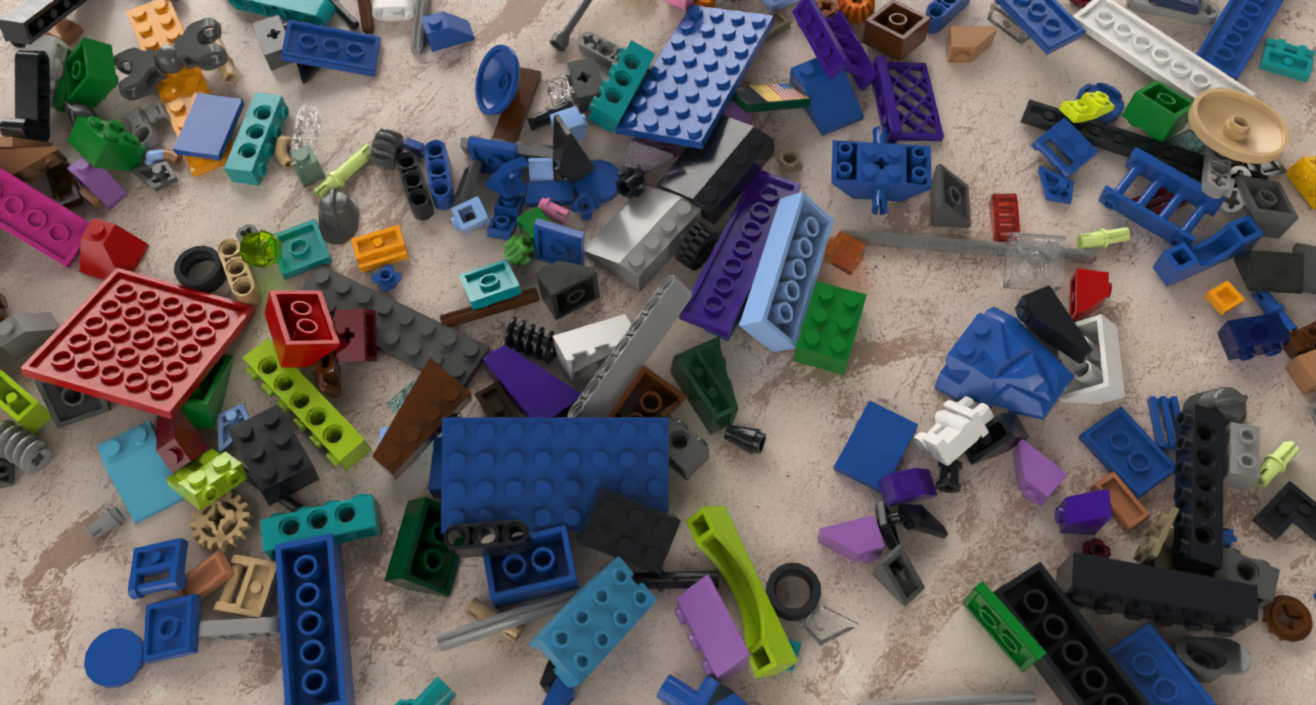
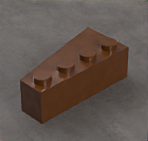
M430 357L373 453L372 457L375 462L397 480L442 432V418L457 417L472 401L471 392Z
M643 366L607 417H666L676 410L688 396L646 366Z

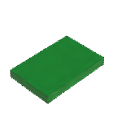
M983 581L977 584L963 601V605L1021 672L1026 671L1046 654L1044 649Z

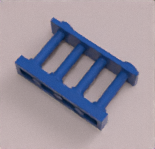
M1136 147L1125 165L1126 168L1130 169L1115 189L1106 185L1098 201L1103 203L1106 208L1115 210L1169 242L1174 247L1183 242L1187 246H1192L1197 237L1190 233L1205 213L1214 217L1226 197L1214 199L1207 196L1201 189V183ZM1140 175L1152 183L1138 201L1135 202L1123 194L1136 177ZM1164 187L1168 192L1173 193L1174 196L1161 213L1157 215L1145 207L1157 191ZM1187 200L1196 209L1183 227L1179 228L1169 222L1168 219L1180 203Z

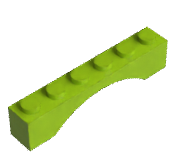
M726 506L702 507L685 521L696 545L719 569L735 597L744 626L745 646L750 653L749 663L757 679L778 675L797 663V657Z

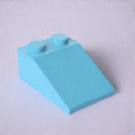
M149 420L97 445L104 466L136 524L185 500L167 484L166 478L172 475V472L156 452V426Z

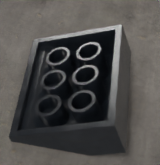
M722 115L704 148L687 147L659 180L657 186L666 192L683 196L701 208V216L715 225L774 154V139L755 126Z

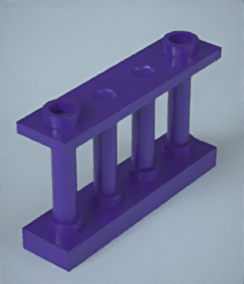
M802 0L794 8L792 13L827 77L835 79L843 70L850 73L859 89L864 91L879 76L842 11L839 10L832 18H829L822 14L815 0Z

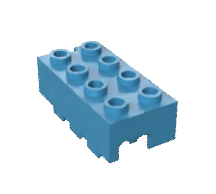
M619 556L606 562L528 643L533 649L538 648L556 667L553 669L554 673L568 688L582 684L658 600L643 583L636 584L632 580L633 571Z

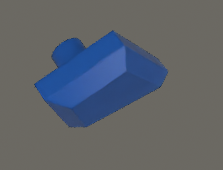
M1039 166L1038 174L1045 200L1070 204L1074 181Z

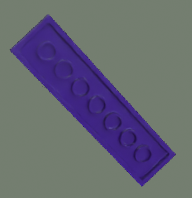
M763 170L756 174L746 186L691 291L692 297L680 313V320L728 338L751 291L781 198L799 193L800 183Z

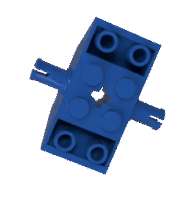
M880 126L873 128V142L833 140L831 183L853 199L872 200L871 211L874 215L878 214L879 207L880 215L888 212L887 201L902 202L928 191L932 187L931 146L887 143L888 129L882 126V134H880Z

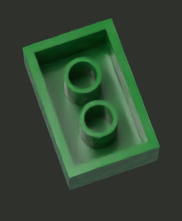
M816 281L796 345L794 361L844 375L867 294Z

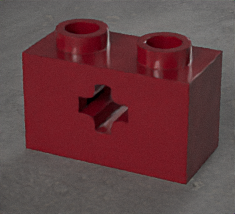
M366 308L335 310L333 325L340 342L339 347L334 350L336 362H377L376 310Z

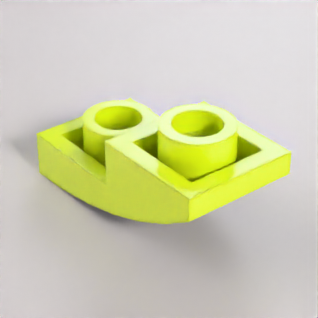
M1097 91L1084 93L1080 100L1063 101L1059 110L1073 123H1080L1109 113L1115 108V105L1109 101V97L1105 93Z

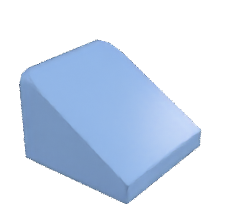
M528 158L530 182L555 181L553 158Z

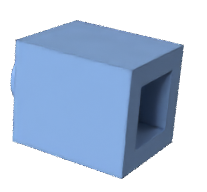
M577 106L550 114L552 131L554 116L558 114L577 141L586 138L585 128L588 127L587 119L584 114L580 115Z

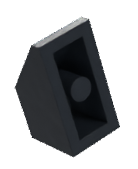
M1000 413L985 425L989 433L984 437H979L965 451V454L971 465L1008 452L1016 447L1021 439L1027 440L1030 437L1017 414Z

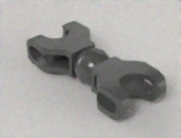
M204 18L191 23L179 38L174 39V45H163L156 52L153 49L142 51L139 48H129L115 55V67L123 74L129 75L119 82L120 95L130 101L149 96L155 91L161 81L167 79V73H179L185 66L188 70L196 67L210 71L224 65L228 60L226 50L219 44L212 43L221 37L220 23L213 18Z

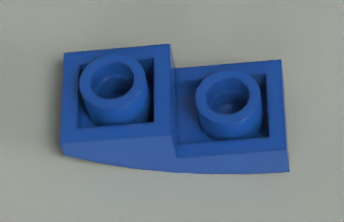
M499 196L494 206V216L487 228V237L508 241L514 235L518 225L517 217L521 216L523 210L524 196H516L510 199Z

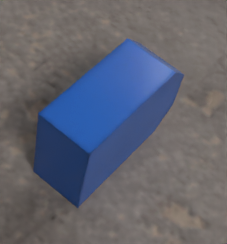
M407 138L404 141V150L412 152L420 158L425 156V145L411 138Z

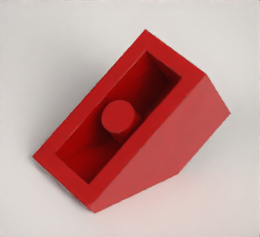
M1076 269L1070 280L1069 315L1074 322L1083 320L1100 308L1106 298H1110L1112 283H1109V272Z

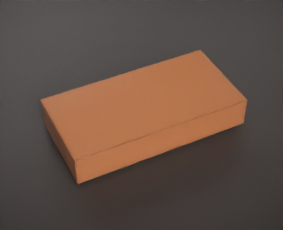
M1114 471L1090 487L1092 492L1103 489L1110 491L1112 516L1126 533L1151 517V514Z
M222 551L214 552L185 575L187 585L185 589L176 591L178 596L197 594L201 596L202 601L235 574L225 554Z

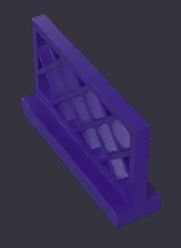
M876 56L873 65L879 76L872 82V88L881 129L882 126L888 129L887 143L895 144L896 141L942 142L944 134L926 63L886 62L885 56ZM889 70H895L901 75L896 78L889 73ZM910 71H920L922 77L918 79ZM904 77L914 84L911 88L901 82ZM895 86L905 93L902 97L893 91ZM917 87L926 93L924 98L914 91ZM908 96L918 102L915 107L905 100ZM899 105L909 111L906 116L898 111L897 107ZM921 105L930 111L929 116L918 110ZM914 114L923 122L918 125L909 118ZM906 124L914 132L903 133L901 126ZM927 124L935 130V133H929L923 127Z

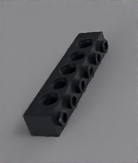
M1193 404L1179 412L1175 421L1177 435L1175 442L1176 465L1174 468L1175 491L1173 499L1175 501L1174 507L1178 508L1179 511L1173 522L1174 541L1172 553L1173 566L1204 576L1223 568L1224 414Z

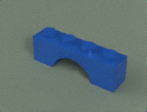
M1248 214L1227 223L1217 233L1196 245L1187 246L1183 242L1163 251L1152 268L1164 284L1169 287L1230 260L1239 254L1252 250L1264 235V232Z

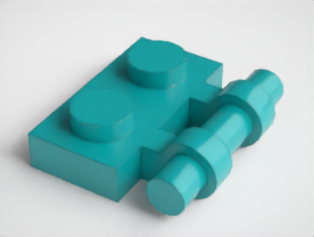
M1267 38L1264 44L1266 48L1262 53L1258 69L1306 83L1311 75L1315 51L1307 49L1305 45L1299 44L1296 46L1285 43L1286 40L1281 38L1277 40Z

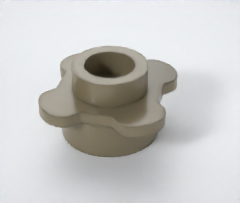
M785 150L776 156V161L780 164L779 171L782 174L802 170L803 165L799 162V153L794 150Z

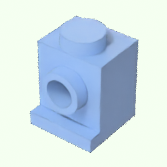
M479 196L451 208L454 214L451 217L453 225L457 231L461 229L464 234L486 224L489 225L491 222ZM475 215V219L467 221L468 216Z

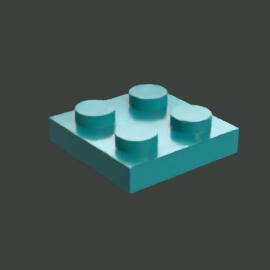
M316 219L268 236L281 274L285 280L315 269L320 264L325 265L333 262Z
M507 259L459 274L462 286L473 310L484 308L492 303L522 294L520 285Z

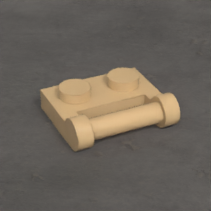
M233 555L230 564L235 575L226 581L220 601H216L213 610L226 615L263 618L266 615L277 582L276 562ZM243 568H248L236 604H232Z

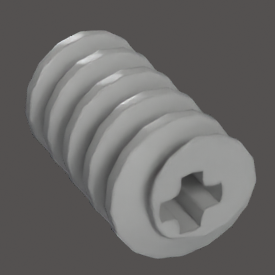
M5 420L0 423L1 457L6 458L7 461L29 474L37 473L47 466L53 452L47 448L45 441L39 440L37 436L31 435L29 431L24 430L11 420Z

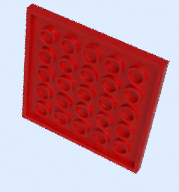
M116 268L20 369L23 376L172 419L255 315V307Z

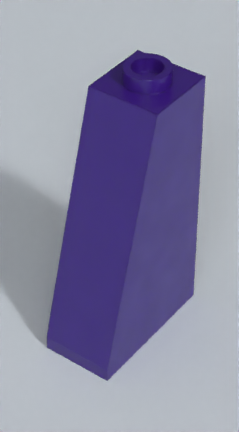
M506 345L490 351L486 358L483 359L487 372L495 382H499L505 394L524 417H567L569 410L581 395L577 390Z

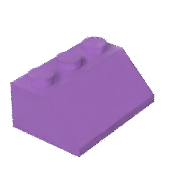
M708 574L677 597L678 607L674 610L681 625L686 623L691 632L687 636L694 651L700 650L704 658L701 661V665L706 676H713L714 680L721 682L748 668L750 653Z

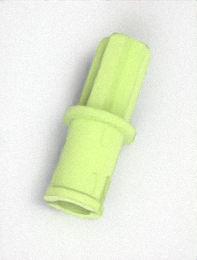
M1127 227L1112 230L1101 228L1096 232L1078 234L1077 245L1080 249L1093 247L1107 248L1108 244L1130 240V230Z
M1285 441L1273 454L1265 456V462L1260 466V479L1255 484L1263 480L1260 486L1267 487L1278 473H1283L1287 469L1286 465L1299 452V448L1294 442Z

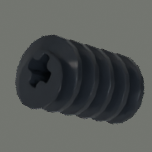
M511 318L505 333V345L510 349H515L518 353L524 352L528 357L533 356L536 360L543 359L544 363H551L557 356L553 340L555 332L551 330L545 336L544 327H541L536 333L535 324L532 323L526 329L527 321L522 320L519 326H517V318Z

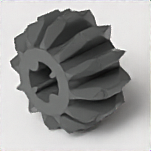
M381 128L375 134L374 140H372V147L370 148L372 164L385 170H394L396 168L397 156L404 151L403 146L405 142L403 135L388 128Z

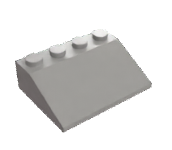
M646 185L642 188L644 192L639 197L633 196L585 246L586 256L638 292L649 283L677 252L676 248L680 246L679 242L683 240V235L689 232V228L693 227L696 222H701L702 210L683 196Z

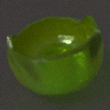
M260 230L256 233H247L240 243L239 254L242 260L250 266L268 268L280 260L282 244L277 235L269 231Z

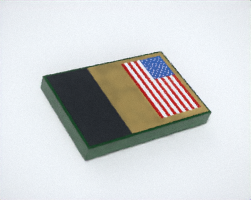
M789 81L739 85L732 97V100L746 113L808 108L811 103V98Z

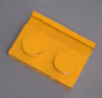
M399 225L351 238L358 268L361 273L383 267L386 264L409 259Z

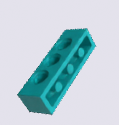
M632 40L627 48L622 46L616 57L619 60L618 64L613 62L607 73V76L610 77L609 81L603 80L597 91L601 94L600 97L594 96L588 107L592 111L588 118L589 121L612 134L614 133L655 53Z
M254 93L224 167L232 182L259 186L262 178L266 175L270 157L274 155L276 140L281 136L283 123L289 116V108L286 106L282 95Z
M358 494L353 496L352 499L345 501L331 500L326 502L325 505L318 507L305 506L299 508L296 512L287 514L274 513L270 515V518L260 520L263 552L272 560L276 559V544L331 533L342 544L383 534L379 504L372 494ZM355 514L350 522H344L348 515ZM327 520L324 527L316 529L321 521ZM299 526L295 534L289 535L292 528Z

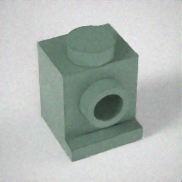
M309 144L291 151L295 159L292 165L304 187L326 178Z

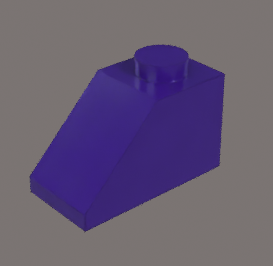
M912 468L893 472L878 481L883 501L887 507L938 496L929 469Z
M1103 489L1066 497L1055 509V522L1059 523L1060 533L1094 536L1112 518L1110 491Z

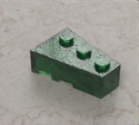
M719 336L675 355L670 369L671 375L682 392L688 396L687 400L710 435L726 428L729 424L732 425L738 412V405L731 379L728 378L725 357L723 358Z

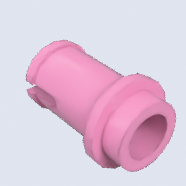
M542 198L538 205L544 215L561 224H564L566 218L557 213L568 216L570 211L551 202V198Z

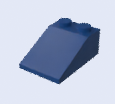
M817 58L791 67L789 82L811 98L810 107L804 108V110L822 136L864 119L845 71L842 70L835 79L827 77Z

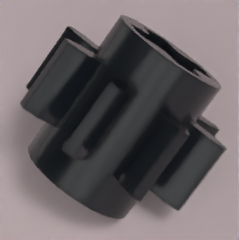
M631 167L628 170L623 169L617 174L619 179L615 184L617 191L622 196L631 199L633 196L639 197L644 192L642 188L646 185V182L640 171L634 170Z

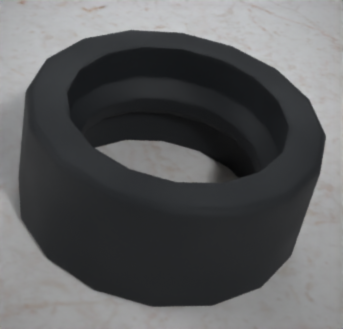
M204 245L194 246L185 250L178 257L174 265V274L182 286L206 293L216 291L227 278L218 252L212 247ZM202 261H213L215 263L212 272L200 280L188 279V273L195 264Z
M786 563L778 566L770 574L766 584V594L778 617L787 621H800L809 617L816 610L821 597V584L817 575L809 567L800 563ZM797 576L807 582L810 588V597L804 606L789 608L779 601L776 595V587L782 578Z

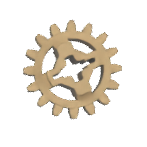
M229 491L226 496H221L201 511L199 510L198 513H191V516L196 520L189 524V527L194 531L191 536L198 541L201 547H207L212 552H215L218 547L223 552H226L229 544L237 548V540L239 538L241 540L247 539L243 534L244 531L252 530V527L247 523L254 519V516L249 512L252 508L240 495L235 496ZM228 506L235 507L237 511L230 510ZM206 532L213 533L215 538L209 537Z

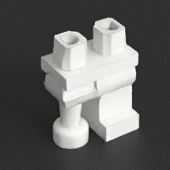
M967 396L958 403L948 400L943 404L946 409L936 412V424L927 433L919 432L913 437V441L923 453L928 454L930 452L935 460L949 466L971 447L979 437H984L989 433L985 425L994 418V415L988 405L981 403L977 406Z

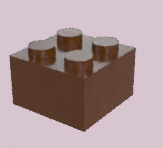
M890 0L866 19L862 43L900 62L926 40L930 17L896 0Z

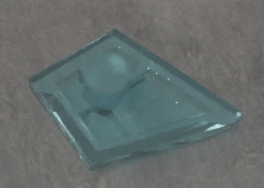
M1191 129L1165 141V143L1199 154L1205 150L1206 145Z

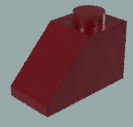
M181 409L172 419L162 416L157 419L156 452L172 474L210 450Z

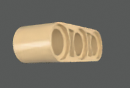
M234 238L222 240L217 247V251L232 292L239 302L253 305L254 307L258 306L262 301V293L247 254L238 240Z

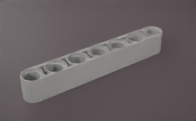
M674 275L667 277L659 285L571 407L567 417H607L692 297V292Z

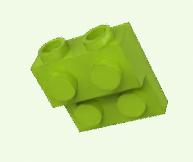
M211 448L167 477L166 481L171 489L201 511L245 481L247 476L240 461L227 452L220 454Z

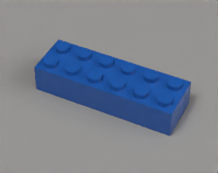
M331 533L276 544L275 556L285 705H355L341 543Z

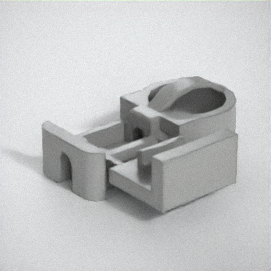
M160 100L150 105L145 111L141 107H137L133 110L134 113H128L123 118V120L131 125L133 131L130 133L138 137V141L146 148L145 151L153 149L159 141V134L152 125L155 122L158 123L159 118L163 120L164 117L170 122V116Z

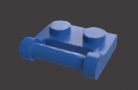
M1065 117L1031 145L1035 151H1039L1060 172V175L1065 178L1073 175L1099 152ZM1050 141L1072 165L1067 166L1046 143Z
M178 538L134 548L128 584L129 597L135 600L143 598L146 594L159 591L185 589L187 579L184 572L189 541ZM169 572V578L144 583L146 576Z

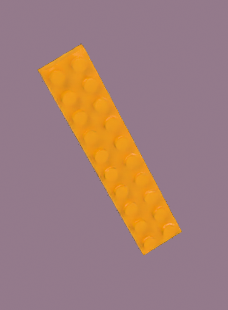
M155 0L126 11L142 51L153 49L156 52L163 45H174V39L179 38L184 33L171 0ZM185 66L179 73H167V79L161 81L157 86L162 102L170 116V122L177 139L197 94L212 95L200 68L195 67L188 70ZM231 138L221 161L185 156L194 177L226 164L233 147Z

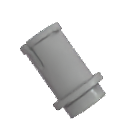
M107 508L104 515L85 527L89 536L93 534V540L98 541L100 537L115 526L120 527L125 517L118 508Z

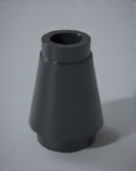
M729 424L725 430L724 439L750 454H760L766 442V433L761 432V429Z

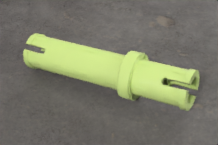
M364 144L337 170L329 172L328 178L313 189L318 198L323 197L331 192V188L336 190L343 188L345 182L370 160L371 147L368 144Z

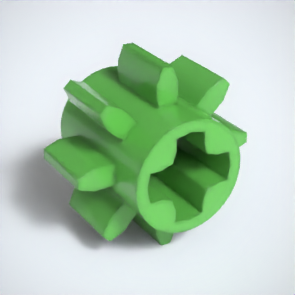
M515 234L503 245L506 248L504 256L512 265L520 263L524 267L535 256L532 253L535 249L534 244L526 236L518 238Z

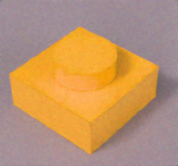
M1228 280L1210 290L1204 296L1221 316L1240 306L1246 300Z

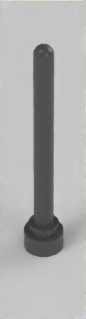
M582 0L562 31L553 34L549 42L556 50L561 52L566 50L569 45V35L593 0Z

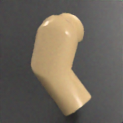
M282 135L276 140L274 156L284 169H290L293 166V160L287 154V149L293 147L291 144H294V141L290 136L285 137Z

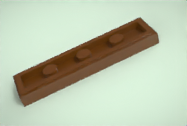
M520 67L518 91L510 106L501 113L491 140L498 138L516 144L540 83L541 71Z

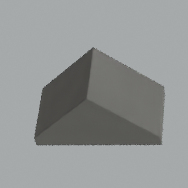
M897 545L878 563L873 573V576L904 606L909 604L925 588L901 545Z

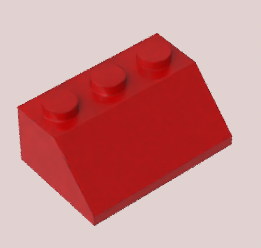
M269 290L264 314L281 368L308 367L339 347L340 342L321 290Z

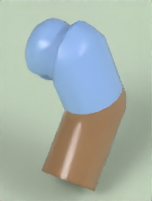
M166 148L150 150L145 154L146 165L159 163V160L180 165L183 161V155H177L174 151Z

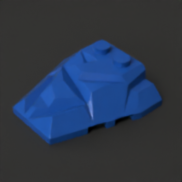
M996 307L987 309L984 314L979 313L976 315L949 351L945 359L946 365L939 373L935 383V389L958 402L967 396L974 402L988 405L990 409H992V406L1008 409L1009 413L1044 420L1072 382L1074 375L1016 317Z

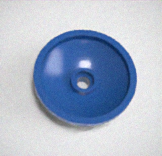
M501 44L491 48L484 56L478 69L475 96L479 109L487 115L496 116L505 111L513 102L519 88L520 64L516 53L509 46Z

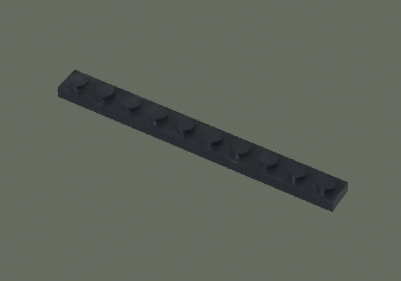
M1031 99L1028 101L1020 123L1049 131L1065 117L1094 147L1128 158L1133 150L1138 147L1185 175L1202 181L1204 155L1096 120L1073 123L1059 108ZM1249 170L1253 178L1265 180L1269 178L1268 175ZM1238 171L1236 174L1231 175V178L1234 179L1237 175H1240V172Z

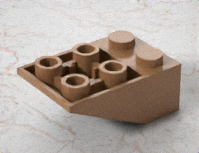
M56 146L0 149V167L23 182L28 181V183L38 180L44 171L63 165L62 161L67 159Z

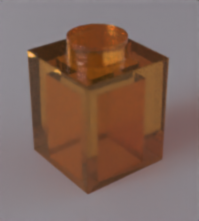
M840 230L835 238L831 237L827 242L825 262L852 275L864 257L867 244Z

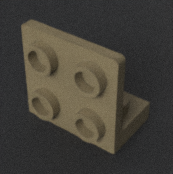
M1173 506L1166 513L1161 512L1155 522L1151 521L1144 532V536L1147 537L1144 545H1139L1133 556L1137 564L1176 570L1177 567L1173 566L1172 553L1174 529L1171 526L1179 511L1178 508Z

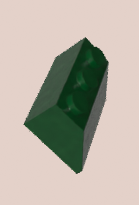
M428 497L409 500L384 581L410 591L450 597L460 558L453 556L444 543V533H441V503ZM465 537L456 538L453 546L462 545Z

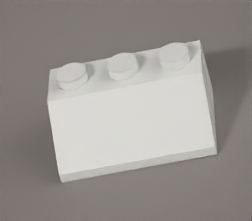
M1102 314L1075 322L1093 351L1084 363L1078 364L1058 350V359L1062 360V364L1074 375V379L1061 395L1059 401L1102 404L1125 398L1117 325Z

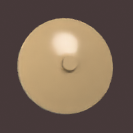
M1224 88L1204 91L1195 98L1188 111L1190 126L1197 137L1214 151L1236 161L1251 164L1272 162L1282 155L1290 142L1289 128L1284 119L1262 100L1241 91Z

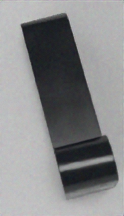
M19 50L15 54V118H4L1 121L0 132L3 137H16L41 142L49 141L50 59L45 51Z

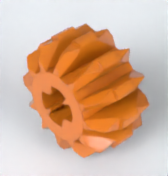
M838 0L837 12L839 10L842 11L850 25L856 23L859 26L861 22L865 23L866 19L874 14L875 1Z

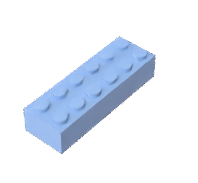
M803 192L781 198L739 325L772 352L796 348L834 222L826 212Z

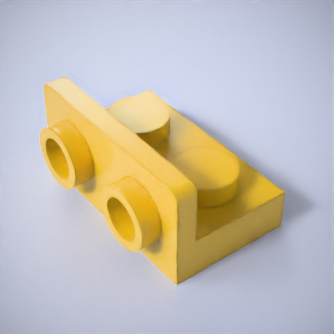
M1303 156L1285 174L1310 207L1316 209V156Z

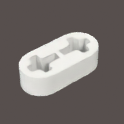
M375 0L372 6V15L379 21L410 20L414 17L415 4L412 0Z
M1236 166L1231 168V175L1239 171L1241 176L1251 177L1250 171L1246 167ZM1231 177L1230 187L1224 194V197L1228 199L1231 197L1232 192H1235L1233 200L1237 201V205L1232 206L1230 209L1228 208L1229 204L1224 201L1219 208L1224 213H1235L1244 206L1238 187L1233 188L1235 179Z

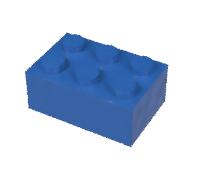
M566 525L530 533L532 544L524 553L483 556L490 600L495 609L556 595L579 587ZM524 535L511 537V541H520Z

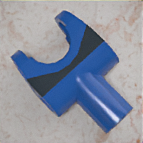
M669 674L656 698L667 705H748L731 689L708 676L704 678L696 691Z

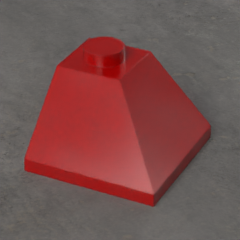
M93 218L81 237L79 271L81 274L105 280L116 268L134 272L149 245L116 224Z

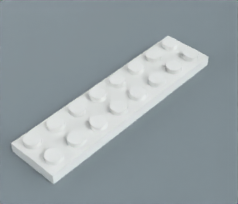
M1093 0L1073 16L1086 30V34L1154 80L1160 81L1192 102L1200 93L1217 88L1232 89L1252 96L1255 95L1253 91L1113 0Z

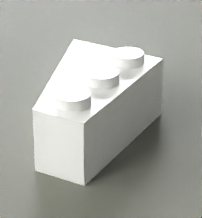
M43 35L31 45L26 44L25 49L45 51L49 56L50 110H55L52 108L56 81L60 80L61 76H65L63 61L74 49L56 36Z
M625 314L553 335L558 361L571 384L600 369L631 326Z

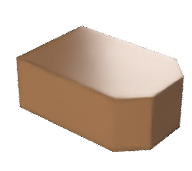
M86 187L78 191L83 199L95 210L102 205V202Z

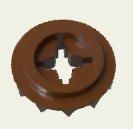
M1278 595L1274 597L1273 602L1262 608L1264 611L1262 621L1266 622L1269 633L1279 637V641L1285 640L1294 643L1305 639L1311 633L1313 627L1312 616L1308 608L1300 600L1288 595ZM1285 612L1286 617H1291L1292 619L1297 620L1291 622L1287 626L1286 622L1278 620L1277 618L1284 615Z

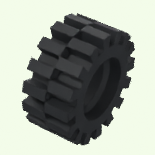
M696 222L693 227L691 226L689 232L683 235V240H680V246L676 248L675 259L692 271L697 270V268L702 266V263L707 261L706 258L710 257L711 250L714 249V244L718 241L717 232L702 222Z

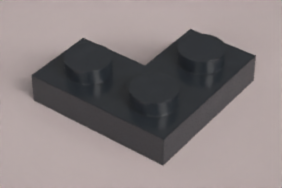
M1288 481L1252 519L1256 525L1274 540L1278 539L1294 523L1316 542V502L1291 481Z

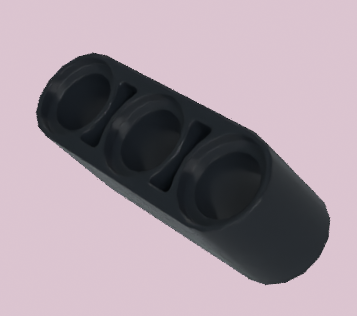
M402 152L396 158V166L411 211L417 220H428L434 214V207L418 159L412 152Z
M503 520L452 525L444 533V543L453 556L457 558L524 553L530 548L532 537L525 522L521 520ZM517 532L524 533V537L520 541H511L513 534ZM486 535H495L491 543H482V539ZM466 537L462 545L453 546L456 538Z

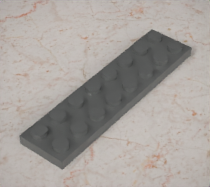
M321 264L301 289L322 291L332 322L335 317V310L357 308L376 310L377 350L421 372L431 357L465 388L482 365L483 359L491 351L489 346L455 329L442 325L440 322Z

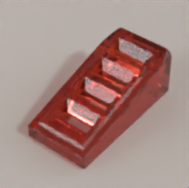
M993 194L988 205L994 241L1021 244L1017 194ZM1009 232H1012V235H1001V234H1000V233H1009Z

